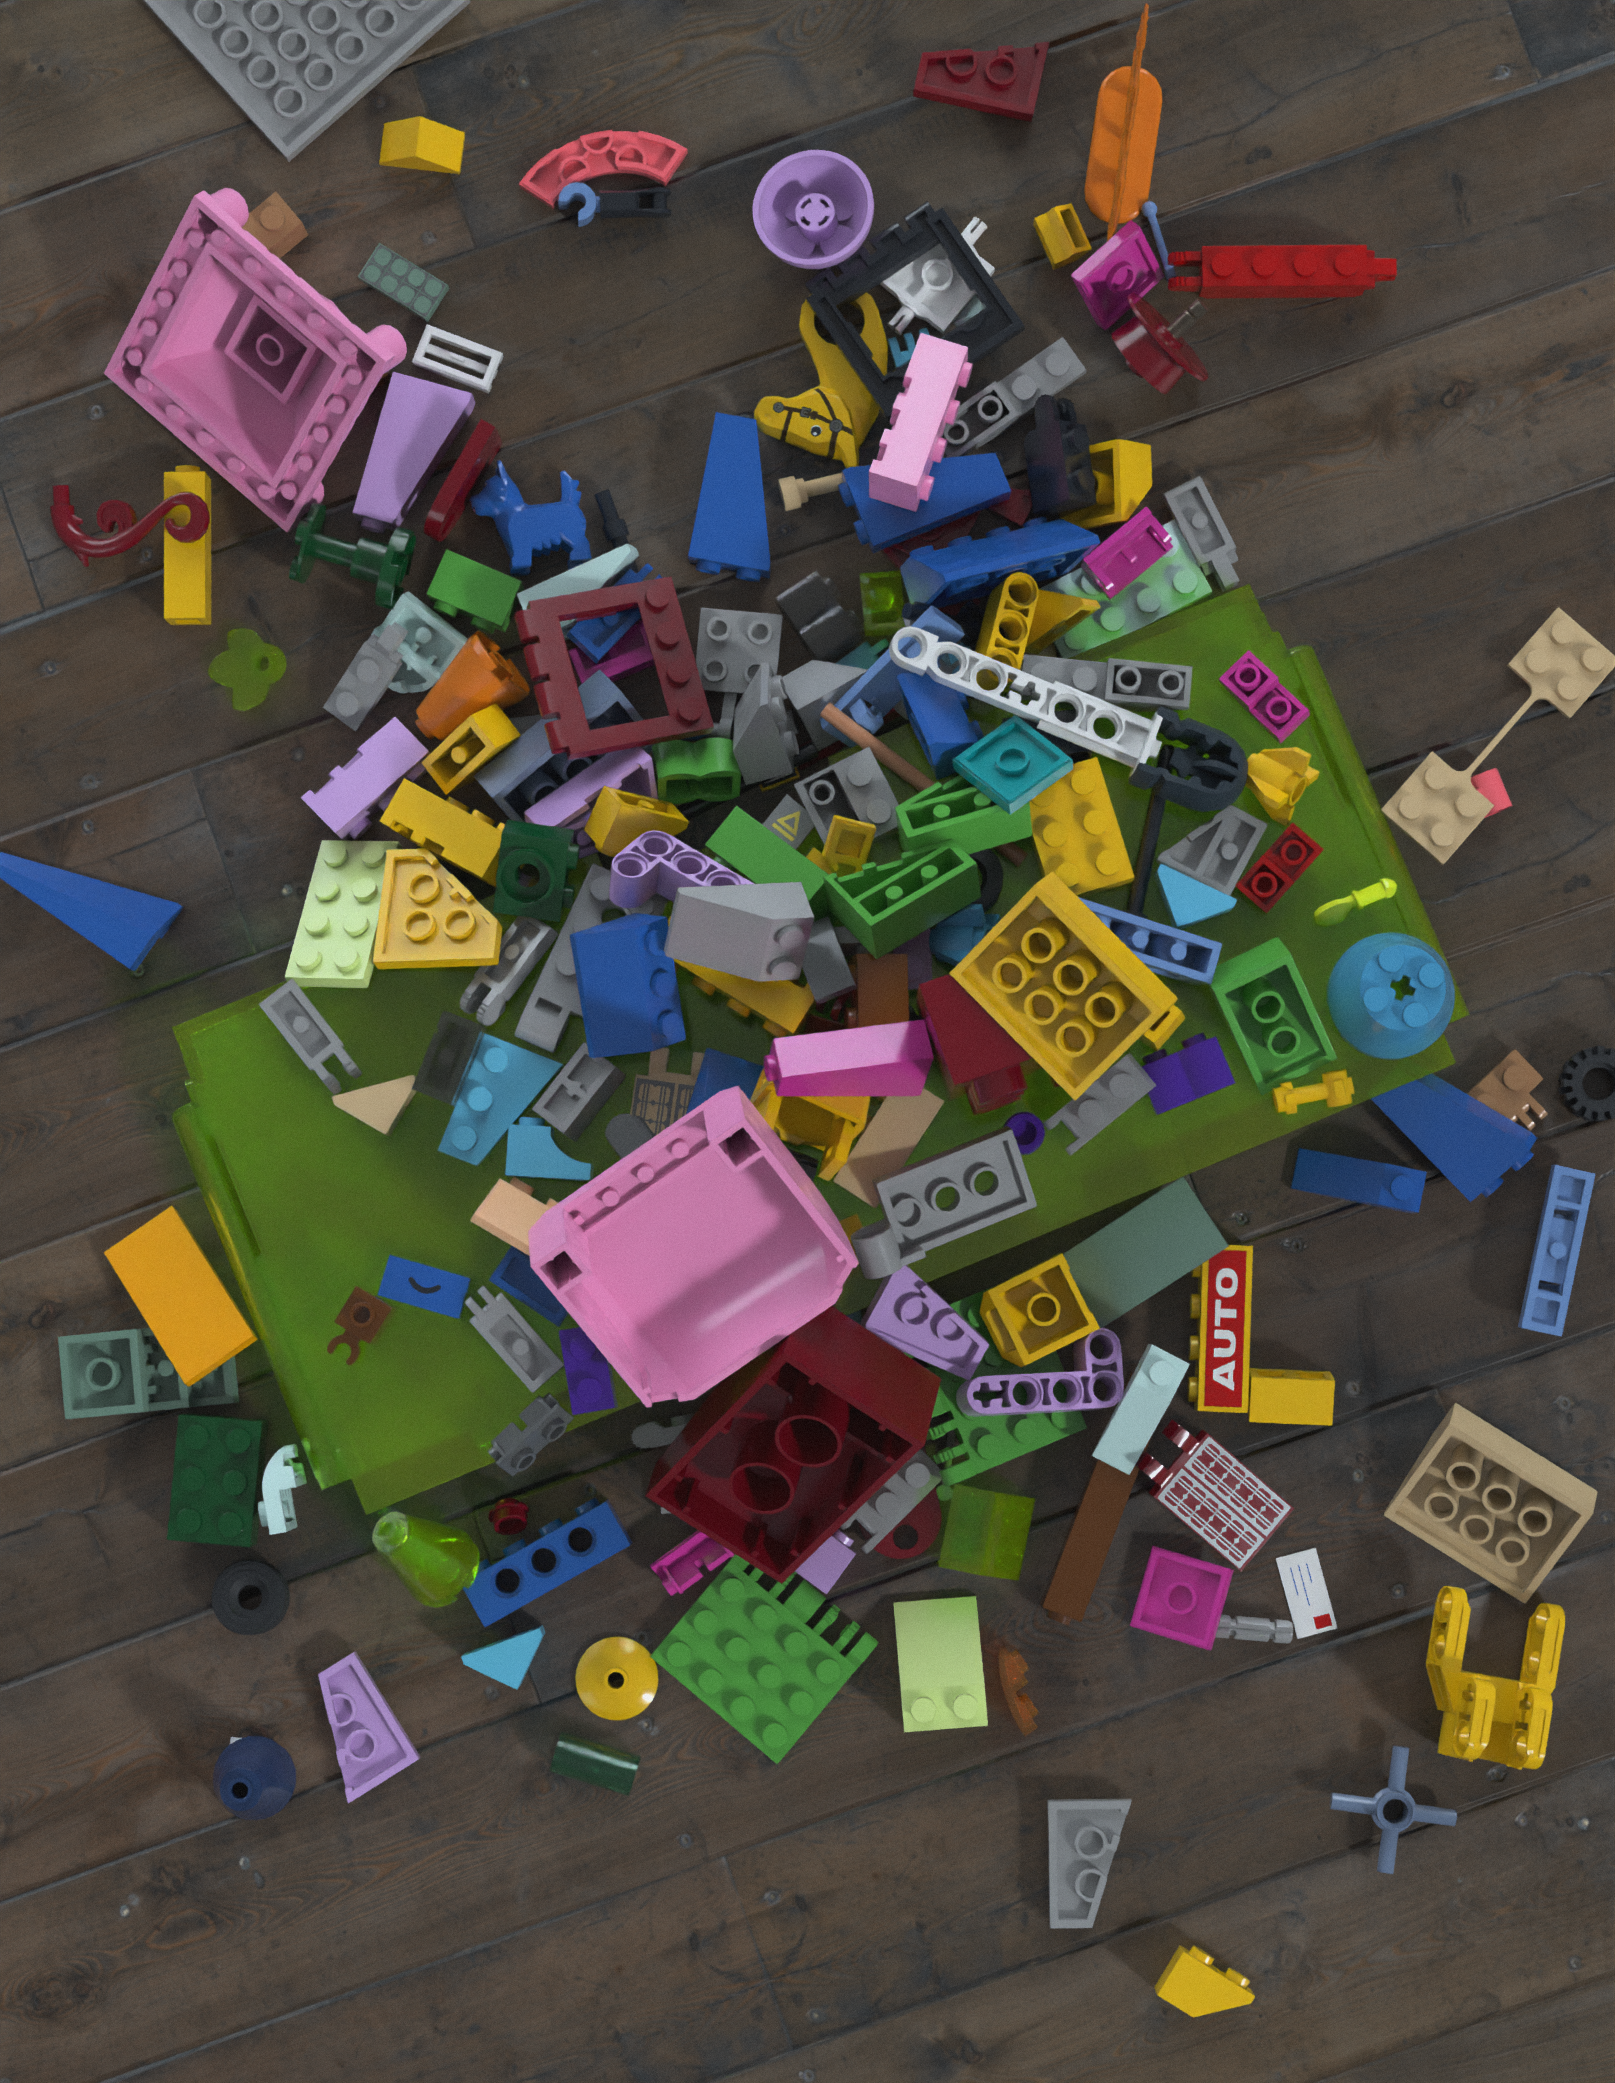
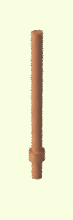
M828 703L821 712L820 716L861 748L870 747L878 761L919 792L935 784V782L833 704ZM1013 842L992 847L1017 867L1028 856V853Z

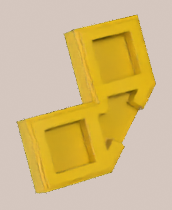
M838 815L833 816L822 856L831 872L836 873L838 878L863 871L862 865L866 864L876 832V827L873 824Z

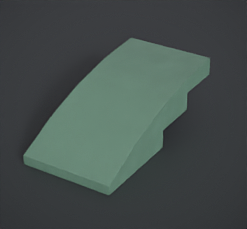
M1182 1176L1063 1255L1088 1309L1093 1313L1099 1327L1103 1328L1229 1246Z
M150 1328L58 1337L65 1420L239 1402L235 1356L188 1387L182 1381Z

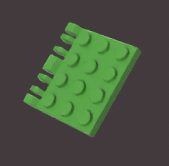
M991 1288L949 1304L989 1344L971 1379L994 1375L1065 1372L1056 1351L1024 1367H1019L1001 1357L979 1313L983 1293ZM905 1353L909 1358H913V1357H914V1356H911V1355ZM927 1363L929 1367H926V1369L941 1378L932 1418L947 1412L950 1420L929 1428L926 1439L934 1440L954 1430L959 1441L958 1445L944 1448L933 1455L936 1464L943 1463L964 1454L966 1459L939 1471L945 1487L1087 1428L1081 1411L968 1416L960 1410L956 1401L957 1390L967 1380ZM1057 1381L1053 1387V1394L1060 1403L1065 1402L1067 1390L1062 1383ZM1017 1383L1013 1388V1398L1020 1405L1025 1404L1027 1392L1022 1385ZM976 1391L973 1392L974 1400H980L981 1402L997 1399V1391L992 1393H979Z
M735 1554L650 1657L778 1764L879 1642L868 1632H865L844 1656L840 1651L860 1628L855 1621L847 1624L841 1631L838 1639L831 1645L821 1636V1633L837 1619L840 1609L833 1604L815 1626L811 1628L806 1622L825 1601L826 1597L803 1579L785 1602L782 1603L777 1597L797 1572L790 1575L782 1584L776 1581L774 1586L768 1591L757 1582L764 1572L755 1567L750 1574H747L744 1569L750 1563Z

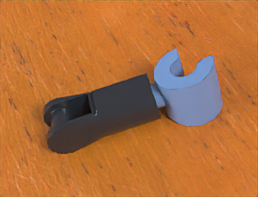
M574 182L569 183L562 189L558 201L559 210L568 209L574 201H581L585 204L584 208L578 212V227L585 226L591 222L595 213H600V219L667 218L671 216V210L667 209V196L671 195V190L664 187L633 190H599V196H595V193L589 186L584 183ZM639 198H651V209H639Z

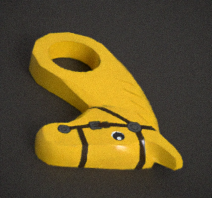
M866 292L850 304L860 310L865 320L860 336L874 356L872 359L885 376L888 365L887 339L878 308L872 296ZM806 300L801 307L799 331L817 370L820 385L791 398L780 396L763 397L754 411V419H756L758 430L766 435L816 455L842 460L846 468L859 466V448L872 428L880 408L838 347L826 342L818 335L814 325L816 315Z

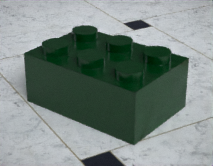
M193 1413L179 1414L167 1540L252 1547L257 1544L260 1520L258 1502H261L262 1481L269 1420Z

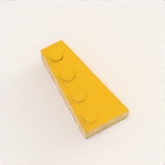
M671 916L668 919V926L670 924ZM674 959L676 973L681 968L692 975L694 978L690 983L709 996H712L715 990L729 998L726 1006L741 1016L748 1018L750 1013H753L763 1019L765 1023L762 1028L777 1038L786 1037V1035L797 1036L806 1023L808 1015L812 1013L817 1004L809 984L807 983L804 986L799 983V979L758 982Z

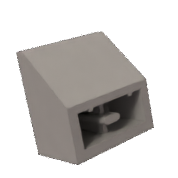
M770 662L760 665L735 707L733 752L746 785L793 773L794 756L799 755L795 734L799 733L798 720L793 709L787 710L784 700L787 699L784 681L781 675L774 676Z
M870 747L794 784L824 845L834 815L873 824L876 827V832L872 845L898 833L895 807L899 804Z

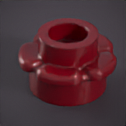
M504 1498L495 1504V1509L493 1508L489 1511L488 1519L490 1522H493L497 1533L501 1535H514L526 1528L529 1509L525 1503L519 1502L515 1498Z

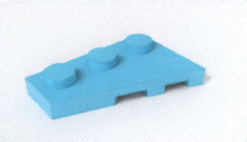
M484 1034L438 1151L478 1167L508 1132L509 1124H514L564 1065L491 1035Z

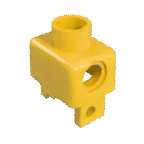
M763 1068L750 1101L781 1140L796 1147L809 1145L824 1151L818 1177L830 1181L846 1164L852 1140L865 1127L871 1096H777L774 1082L767 1081Z

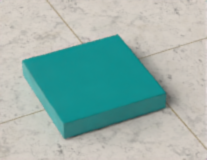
M1017 715L1008 719L952 759L953 769L1009 815L1073 770L1072 758Z

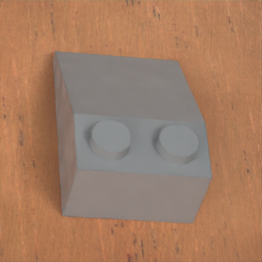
M801 882L677 888L664 952L667 957L758 982L797 980L800 977L814 915Z

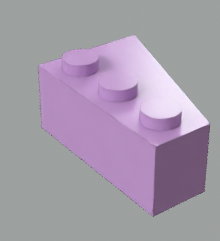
M396 717L357 749L358 753L343 768L339 765L329 773L331 779L316 794L309 790L301 797L343 841H347L350 837L357 840L371 827L372 822L369 819L380 808L385 812L404 778L416 783L428 772L421 762L431 753Z
M641 747L609 752L524 811L525 822L574 829L573 844L580 845L579 858L599 852L594 846L595 842L584 831V827L603 787L606 786L658 799L652 758Z

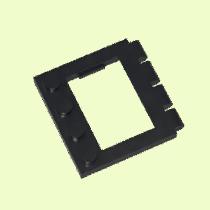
M928 201L903 217L909 227L908 231L904 232L898 222H895L869 240L876 251L874 254L870 255L862 244L853 255L837 264L836 266L842 274L838 278L828 267L805 282V286L811 296L806 298L807 304L888 421H890L899 392L904 393L906 387H903V380L911 359L884 376L872 359L874 357L852 323H847L840 310L938 244L945 250L948 260L969 290L975 293L985 308L941 339L968 347L967 362L975 364L1025 330L1023 322L944 209L941 208L935 212Z

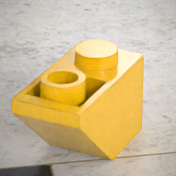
M1179 1945L1154 1987L1159 1997L1193 2018L1251 2004L1255 1998L1253 1991L1247 1987L1250 1983L1248 1978L1230 1967L1224 1973L1211 1965L1214 1961L1211 1955L1194 1945L1190 1951Z

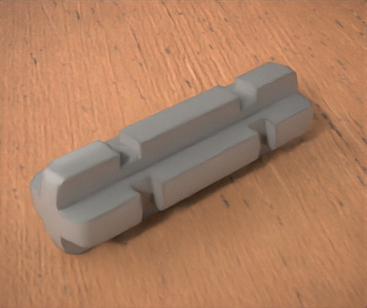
M1221 1615L1215 1637L1229 1639V1635H1231L1235 1639L1263 1642L1273 1639L1274 1643L1288 1644L1291 1643L1293 1637V1624L1289 1620L1275 1619L1274 1622H1270V1619L1235 1616V1619H1231L1229 1615Z

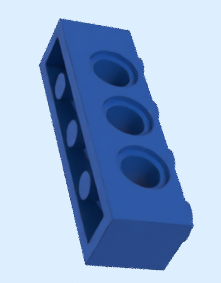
M595 1497L575 1508L574 1510L578 1517L563 1524L561 1519L558 1518L538 1529L542 1537L527 1545L524 1538L502 1550L505 1558L491 1565L488 1559H485L466 1570L469 1578L460 1584L484 1628L633 1543L609 1499L600 1504ZM582 1527L591 1533L593 1541L589 1549L578 1550L572 1546L570 1534L573 1529ZM540 1548L550 1549L556 1557L555 1567L548 1571L539 1569L534 1563L536 1550ZM502 1569H512L518 1574L520 1583L516 1590L506 1591L500 1587L497 1578Z

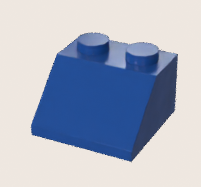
M916 673L897 675L905 713L936 779L939 780L956 773L953 769L952 759L984 737L977 720L969 722L964 712L970 709L965 694L935 682L927 673H924L923 676Z

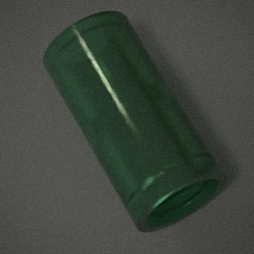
M562 1731L549 1772L558 1773V1775L629 1796L641 1756L573 1734L569 1735V1733Z

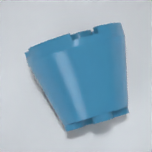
M1389 932L1366 937L1343 953L1331 971L1327 984L1326 1001L1332 1021L1346 1043L1367 1056L1393 1060L1409 1057L1425 1050L1442 1035L1453 1013L1455 991L1453 979L1446 963L1430 945L1407 934ZM1400 981V990L1403 994L1400 1000L1394 998L1396 991L1390 988L1391 982L1397 983Z

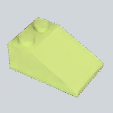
M976 1595L893 1602L904 1732L988 1726Z

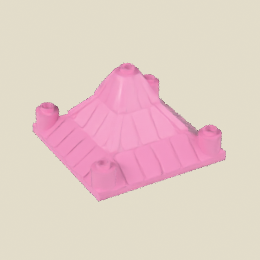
M224 188L209 195L203 190L194 195L104 374L288 533L297 527L302 516L309 512L313 502L319 504L323 501L324 487L321 481L327 469L332 464L342 443L348 436L354 422L363 410L382 375L405 359L407 353L406 342L400 332L389 325L377 326L368 333L363 332L341 313L334 302L319 294L301 277L295 275L294 271L276 255L271 254L248 231L243 230L241 227L247 222L249 212L245 199L240 193L230 188Z

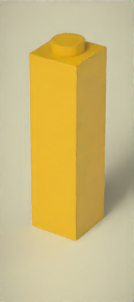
M180 465L175 467V472H164V500L180 492H192L200 496L207 504L210 513V523L207 532L200 540L194 543H181L168 533L165 522L167 518H173L178 526L184 527L190 521L191 513L189 507L186 505L176 506L164 517V619L170 625H211V479L205 471H200L198 466Z

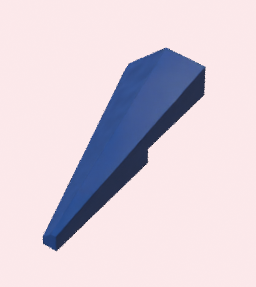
M0 852V878L133 971L137 970L158 938L162 939L184 908L176 902Z

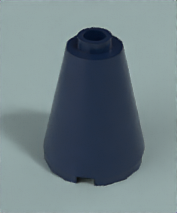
M248 1736L233 1742L220 1754L214 1767L213 1786L220 1803L233 1815L247 1820L266 1819L281 1811L292 1797L296 1787V1768L291 1755L278 1743L265 1736Z

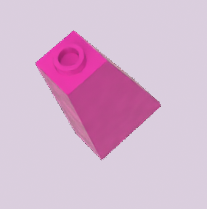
M924 1019L774 1038L769 1055L764 1056V1071L767 1081L774 1082L777 1096H919L923 1090L934 1057Z

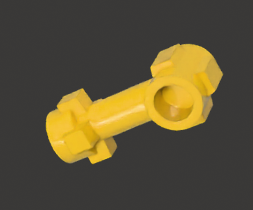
M1346 1069L1322 1073V1083L1293 1088L1291 1081L1280 1083V1087L1272 1088L1276 1112H1285L1286 1115L1297 1113V1105L1326 1099L1327 1107L1352 1103L1351 1094H1355L1352 1077L1347 1076Z

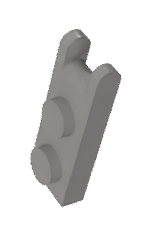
M1128 1053L1101 1075L1076 1101L1072 1099L1043 1124L1050 1130L1056 1127L1060 1121L1064 1123L1077 1139L1071 1142L1065 1149L1067 1154L1071 1156L1157 1085L1134 1057Z
M920 1449L840 1528L842 1530L848 1528L856 1519L872 1535L861 1547L868 1554L942 1480L939 1473L941 1469Z

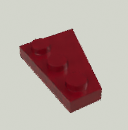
M1049 42L1035 43L1034 47L1013 48V45L998 46L997 50L974 52L971 48L923 52L914 85L913 97L1032 122Z

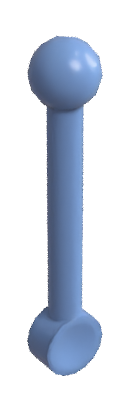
M1147 201L1142 205L1141 211L1144 216L1148 217L1168 282L1169 279L1176 277L1173 266L1168 265V252L1155 215L1157 213V206L1154 202Z

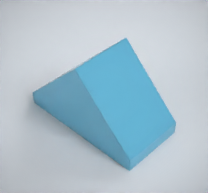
M1163 864L1159 865L1154 875L1172 927L1179 930L1228 913L1237 902V899Z
M540 1625L466 1652L461 1656L463 1664L518 1690L545 1635L544 1627Z

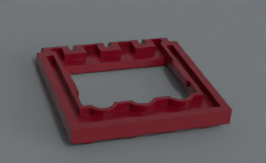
M671 576L532 600L528 602L526 610H521L514 614L521 643L536 642V644L523 648L531 680L547 681L536 684L534 691L542 719L557 718V720L550 721L544 725L552 754L566 752L568 760L712 733L714 729L713 721ZM639 608L669 716L589 730L560 622L572 619L578 622L616 615L618 611Z

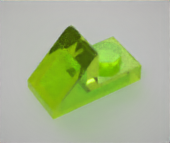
M900 571L860 573L864 638L895 636L897 631L905 627L902 617L904 602Z

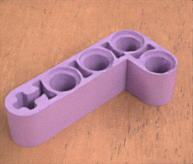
M653 830L641 834L613 858L609 898L619 907L636 908L646 902L656 892L674 902L677 888L745 885L754 883L662 831Z
M1100 1328L1076 1340L1073 1346L1074 1371L994 1375L967 1380L957 1390V1405L963 1413L974 1417L1091 1411L1115 1406L1120 1402L1124 1393L1120 1340L1114 1332L1105 1328ZM1093 1338L1098 1339L1103 1344L1104 1352L1101 1359H1097L1091 1353L1090 1343ZM1097 1379L1102 1381L1107 1389V1395L1103 1401L1097 1399L1093 1392V1385ZM1057 1381L1062 1383L1067 1390V1398L1063 1403L1057 1401L1053 1394V1387ZM1017 1383L1022 1385L1027 1392V1400L1024 1405L1018 1404L1013 1398V1388ZM997 1391V1399L983 1402L974 1400L973 1392L992 1393Z

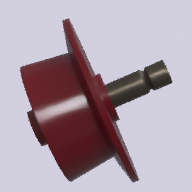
M1130 293L1127 296V300L1136 316L1111 333L1114 343L1126 358L1125 362L1139 378L1143 377L1163 394H1167L1186 371L1196 379L1205 382L1209 378L1206 368L1182 337L1196 323L1197 319H1200L1209 311L1205 304L1197 298L1188 307V310H1184L1172 323H1169L1145 299L1135 293Z

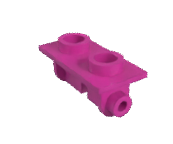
M697 1530L653 1562L650 1567L663 1581V1586L672 1596L677 1592L679 1594L684 1593V1590L703 1577L699 1570L700 1567L706 1565L709 1571H712L735 1554Z

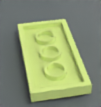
M321 841L285 974L287 982L293 979L299 987L368 988L374 967L373 956L387 850L402 849L399 841Z

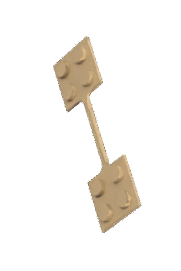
M1559 607L1507 665L1529 685L1531 690L1530 697L1466 770L1456 771L1432 751L1380 810L1383 815L1442 866L1495 806L1477 791L1471 783V775L1536 700L1548 701L1566 718L1570 719L1615 667V655Z

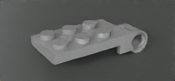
M592 864L523 1011L515 1031V1037L554 1053L566 1031L570 1016L573 1015L583 1020L570 934L603 924L601 918L610 909L620 910L625 916L633 913L662 916L669 899L656 892L646 902L636 908L619 907L609 898L611 871Z
M1005 1126L873 1179L872 1183L885 1219L858 1229L850 1238L864 1278L878 1279L897 1272L905 1265L925 1258V1251L1036 1207L1037 1203L1013 1130ZM983 1171H991L994 1177L992 1186L983 1192L976 1191L974 1181L977 1175ZM943 1187H953L955 1191L953 1202L947 1207H938L935 1202L938 1191Z

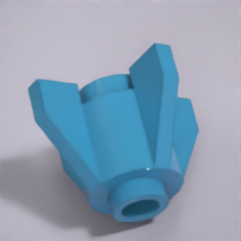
M969 904L937 923L936 928L931 930L929 935L931 953L936 955L939 962L949 963L956 967L1001 920L1000 914H984L982 904Z

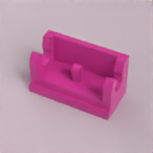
M1146 506L1087 555L1082 561L1081 568L1104 595L1111 600L1173 548V545L1170 543L1172 538Z
M643 620L633 625L597 663H594L579 647L568 651L582 684L599 669L612 682L655 666Z

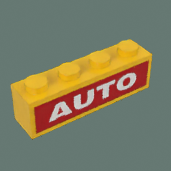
M1228 1245L1229 1247L1191 1270V1276L1198 1277V1294H1191L1190 1319H1197L1196 1335L1189 1336L1188 1356L1189 1360H1196L1195 1377H1188L1187 1401L1194 1402V1410L1248 1413L1253 1246Z

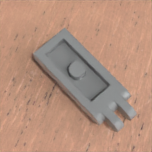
M484 1285L481 1286L477 1292L488 1304L481 1308L470 1296L465 1301V1304L475 1315L469 1321L532 1393L536 1392L564 1367V1362L502 1292L494 1297Z

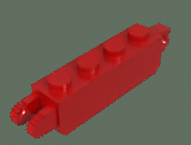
M1367 245L1202 246L1201 251H1180L1168 254V265L1199 266V276H1177L1168 280V289L1174 292H1199V297L1206 299L1361 296L1364 290L1374 289L1375 282L1394 281L1395 277H1397L1396 259L1375 258V251L1367 250Z

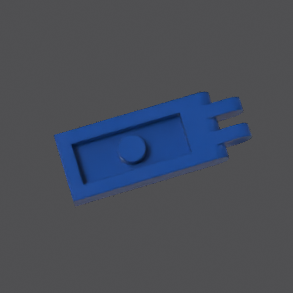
M647 563L637 574L630 568L614 586L642 582L654 568ZM659 574L655 579L663 577ZM639 608L618 611L616 615L578 621L566 636L594 663H597L641 618Z

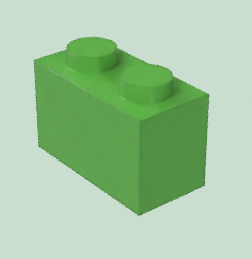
M446 549L428 589L427 596L430 601L435 603L433 606L434 610L452 618H455L457 613L472 618L470 625L486 633L493 634L495 629L506 632L519 603L517 593L524 591L525 588L522 581Z

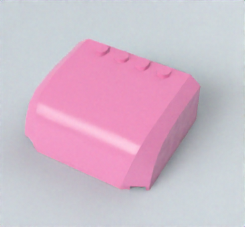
M739 1086L716 1093L546 1211L528 1231L530 1267L646 1408L652 1407L654 1402L677 1398L679 1402L696 1399L834 1305L843 1291L842 1286L853 1267L856 1268L858 1265L857 1257L848 1237L825 1198Z

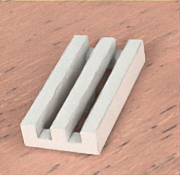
M427 324L412 363L417 367L489 394L492 381L498 372L497 368L504 356L499 351ZM431 337L490 359L489 366L429 344ZM425 352L485 376L482 380L424 357Z

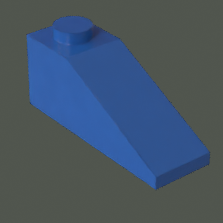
M1298 1148L1290 1189L1412 1214L1419 1213L1427 1172Z

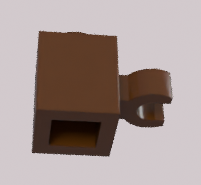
M355 1286L334 1320V1323L346 1330L343 1335H338L329 1342L327 1352L334 1354L340 1344L346 1343L351 1348V1354L347 1358L346 1364L349 1366L354 1365L361 1355V1341L363 1340L368 1344H376L398 1308L366 1288Z

